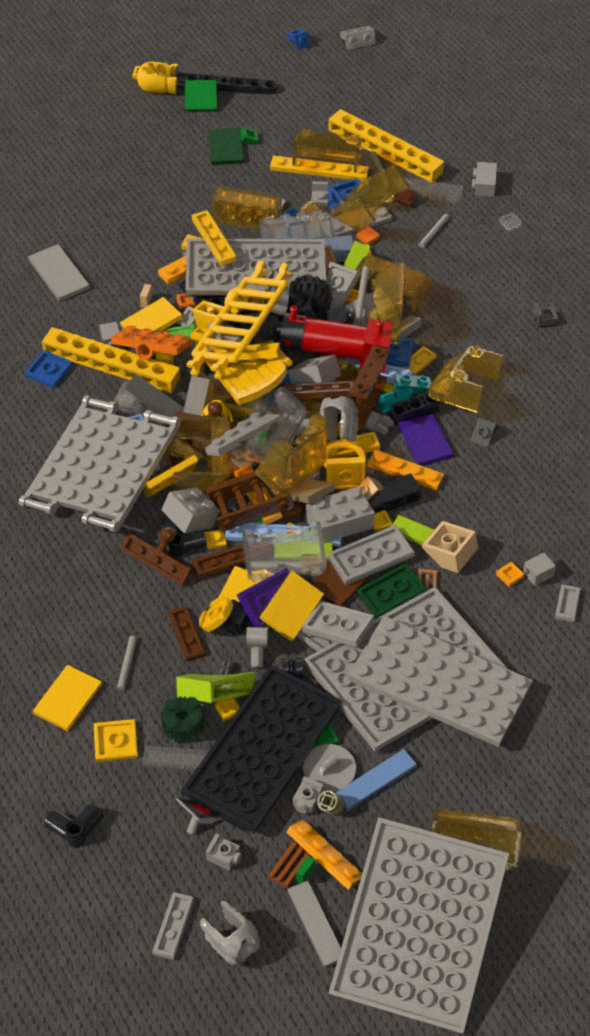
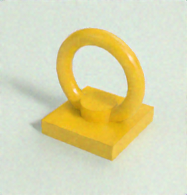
M338 441L328 445L323 450L321 460L327 469L326 482L335 483V490L352 489L358 487L364 481L366 454L359 445L349 441ZM342 448L353 450L359 456L329 459L331 452Z

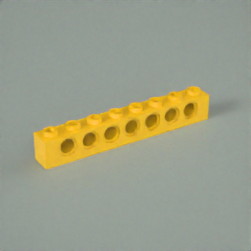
M342 109L329 118V131L370 152L375 151L378 156L431 183L443 173V160Z
M51 327L42 340L43 350L74 363L131 380L137 374L155 388L171 394L181 379L179 367L151 358L143 360L137 354L53 327Z

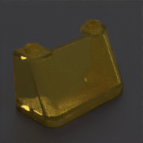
M316 412L309 419V424L303 433L295 440V443L299 444L297 447L294 448L286 441H279L270 448L255 473L276 494L283 495L293 491L322 468L326 462L328 423L319 412Z

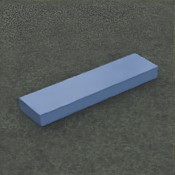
M403 749L336 793L343 797L345 808L349 811L416 768V763Z

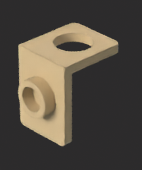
M369 476L358 486L367 501L377 492H381L384 489L378 480Z

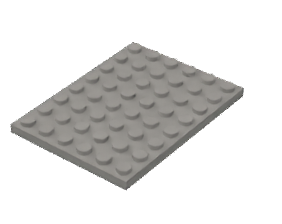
M436 587L383 615L506 668ZM383 616L374 620V623L357 647L334 642L304 659L305 666L325 691L342 700L341 711L374 752L432 719V717L347 680L349 672Z
M378 817L328 994L464 1034L509 853Z

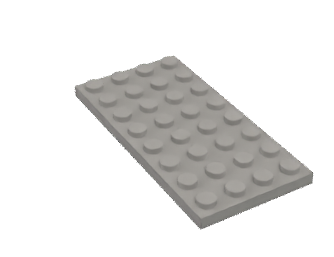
M187 239L186 295H227L230 290L238 287L244 277H251L258 261H265L263 269H268L269 271L262 278L270 279L273 270L279 271L281 264L286 263L289 265L287 271L293 274L291 282L295 281L297 277L301 278L303 275L306 277L309 275H313V277L318 276L321 280L324 279L326 281L324 239H226L236 255V261L223 266L219 265L204 239ZM248 284L246 286L253 290L268 292V286Z
M383 616L349 672L347 679L497 747L500 746L532 685V679L387 616Z

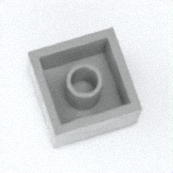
M336 355L307 359L287 370L291 384L335 382V379L341 376Z
M198 488L169 492L161 509L184 534L211 529L220 513V510Z

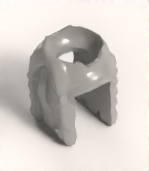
M340 396L337 399L324 398L320 407L319 419L321 439L337 440L338 414L341 413L340 438L351 440L352 442L356 441L358 429L357 414L359 410L353 399L345 396Z
M222 901L220 904L225 914L224 918L236 931L225 938L204 918L200 920V926L205 932L206 940L210 942L211 947L216 950L217 954H220L226 962L237 965L245 962L247 957L258 950L260 938L258 930L252 924V921L247 920L245 915L236 910V908H233L229 903Z

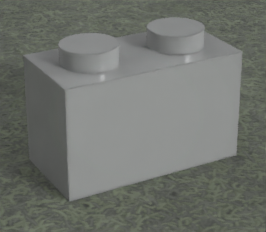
M477 162V168H473V178H476L472 179V189H475L474 195L494 197L497 163Z

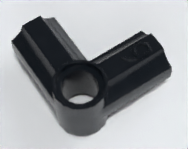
M170 518L163 523L164 528L171 527L176 533L175 539L168 543L171 555L180 557L186 551L207 546L204 530L183 534Z
M88 804L77 818L73 820L57 810H51L46 817L44 826L67 840L69 846L78 848L84 845L86 836L104 816L99 808L93 804Z

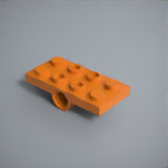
M126 326V328L118 331V333L111 337V344L136 348L137 356L147 360L155 355L156 352L178 355L192 345V338L185 337L183 334L171 335L166 331L154 332L149 328L137 329L136 326Z

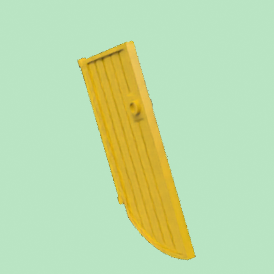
M265 339L262 344H269L275 342L273 340ZM198 340L194 341L195 345L198 344ZM205 345L202 351L207 352L208 348L216 346ZM280 349L278 358L272 360L257 359L255 361L239 360L235 363L230 362L225 369L223 378L219 380L237 404L242 405L267 394L277 387L287 374L286 366H291L293 362ZM206 362V364L209 367H211L214 364L212 362Z

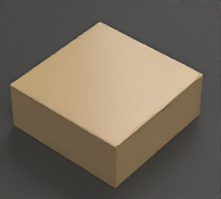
M144 284L140 294L141 307L145 308L149 306L152 298V286L149 284Z

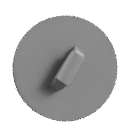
M324 744L311 750L303 763V774L305 777L323 784V791L331 790L336 793L354 780L356 763L351 753L345 748L334 744Z

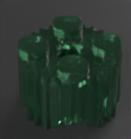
M182 696L180 698L175 697V700L168 699L161 711L162 729L167 738L170 737V740L174 739V742L177 741L179 744L181 742L183 744L186 742L190 743L191 740H194V737L198 738L197 735H200V732L204 729L202 708L198 704L197 699L194 697L186 698V696L184 698Z

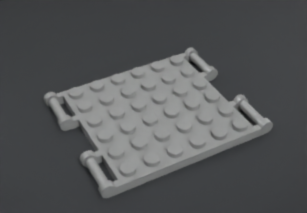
M85 395L81 406L24 496L20 497L19 506L43 510L50 515H53L59 506L86 512L81 519L83 524H93L108 528L111 532H118L181 425V418L155 414L151 410L145 411L142 421L115 415L119 409L117 402L111 401L109 403ZM91 406H95V407L107 409V412H102V411L93 410V409H89V408H90ZM152 421H157V422L169 424L170 427L168 428V427H164V426H160V425H155V424H151V423H152ZM35 498V499L42 500V501H46V502H49V503L46 504V503L38 502V501H35V500H32V499ZM97 515L104 518L112 519V521L97 518L95 516Z

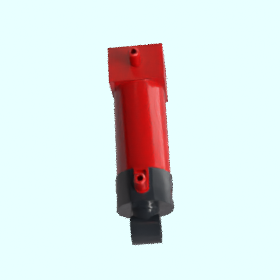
M293 305L290 308V313L285 312L283 321L271 315L265 337L266 340H274L279 337L280 348L361 361V369L373 345L389 350L393 323L368 319L367 327L312 318L297 314L298 307ZM385 363V365H384V367H383L381 373H384V374H385L386 363Z

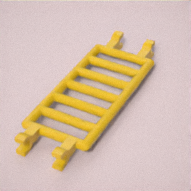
M258 261L251 277L246 276L243 278L191 354L194 358L186 364L187 367L192 368L191 375L198 376L201 365L206 359L218 361L210 369L211 371H216L215 379H222L230 362H237L289 284L286 279L293 275L292 272L287 271L289 268L288 264H281L275 279L262 278L269 273L268 269H263L265 261ZM248 284L278 287L276 292L245 288ZM239 296L270 299L267 305L237 301ZM231 308L262 311L258 317L228 314ZM223 320L253 324L250 330L219 326ZM214 333L245 336L241 342L211 339ZM205 345L236 349L233 355L202 351Z

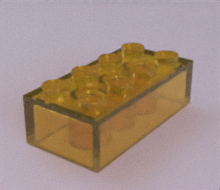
M216 186L211 199L212 218L215 223L278 233L277 225L282 214V196Z

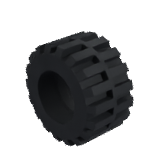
M303 275L301 278H295V281H292L290 284L287 310L290 311L294 303L312 297L326 315V310H330L332 299L330 285L326 284V281L324 279L321 280L318 276L313 277V275H309L306 277Z

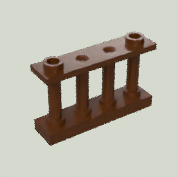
M374 345L349 392V396L356 397L355 405L359 410L357 414L358 428L363 430L388 378L380 374L391 350Z
M279 462L206 487L210 500L214 504L218 503L222 516L217 517L221 532L294 507L290 492L284 494L279 481L284 480ZM272 484L277 497L265 500L261 488ZM254 490L258 503L247 507L243 494ZM236 497L240 510L229 513L225 500Z

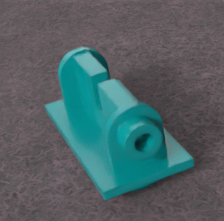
M395 374L397 383L394 384V391L409 387L413 388V393L423 394L433 389L430 377Z
M409 387L396 390V397L393 391L380 395L378 398L379 404H376V406L384 413L391 412V406L394 403L413 397L411 396L413 389Z

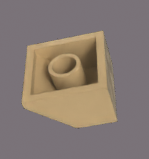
M442 521L422 544V548L441 568L459 573L478 549L476 532Z

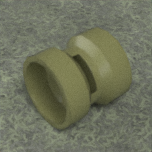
M331 790L323 791L318 796L317 803L319 808L330 815H339L345 808L343 797Z

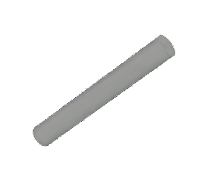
M444 214L419 243L420 247L424 248L449 220L448 214Z
M136 636L129 637L117 685L118 690H125L137 642Z

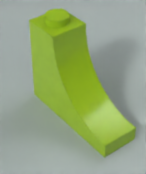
M255 672L227 675L187 674L176 677L177 697L209 703L249 695L256 686Z

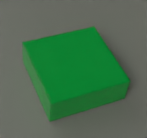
M242 127L240 131L242 142L257 145L259 142L257 131Z
M310 856L306 857L297 869L296 881L298 883L305 882L314 871L315 859Z

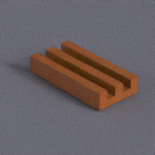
M293 841L269 873V878L288 888L296 877L297 869L306 857H311V855ZM294 850H296V852H295V854L293 855V857L290 859V861L287 863V865L284 867V869L282 870V872H281V873L279 874V876L277 877L276 874H277V873L279 872V870L282 868V866H283L284 863L287 861V859L290 857V855L292 854V852H293ZM303 854L304 856L302 857V859L299 861V863L291 872L286 881H284L283 878L285 877V875L291 869V867L299 858V856Z

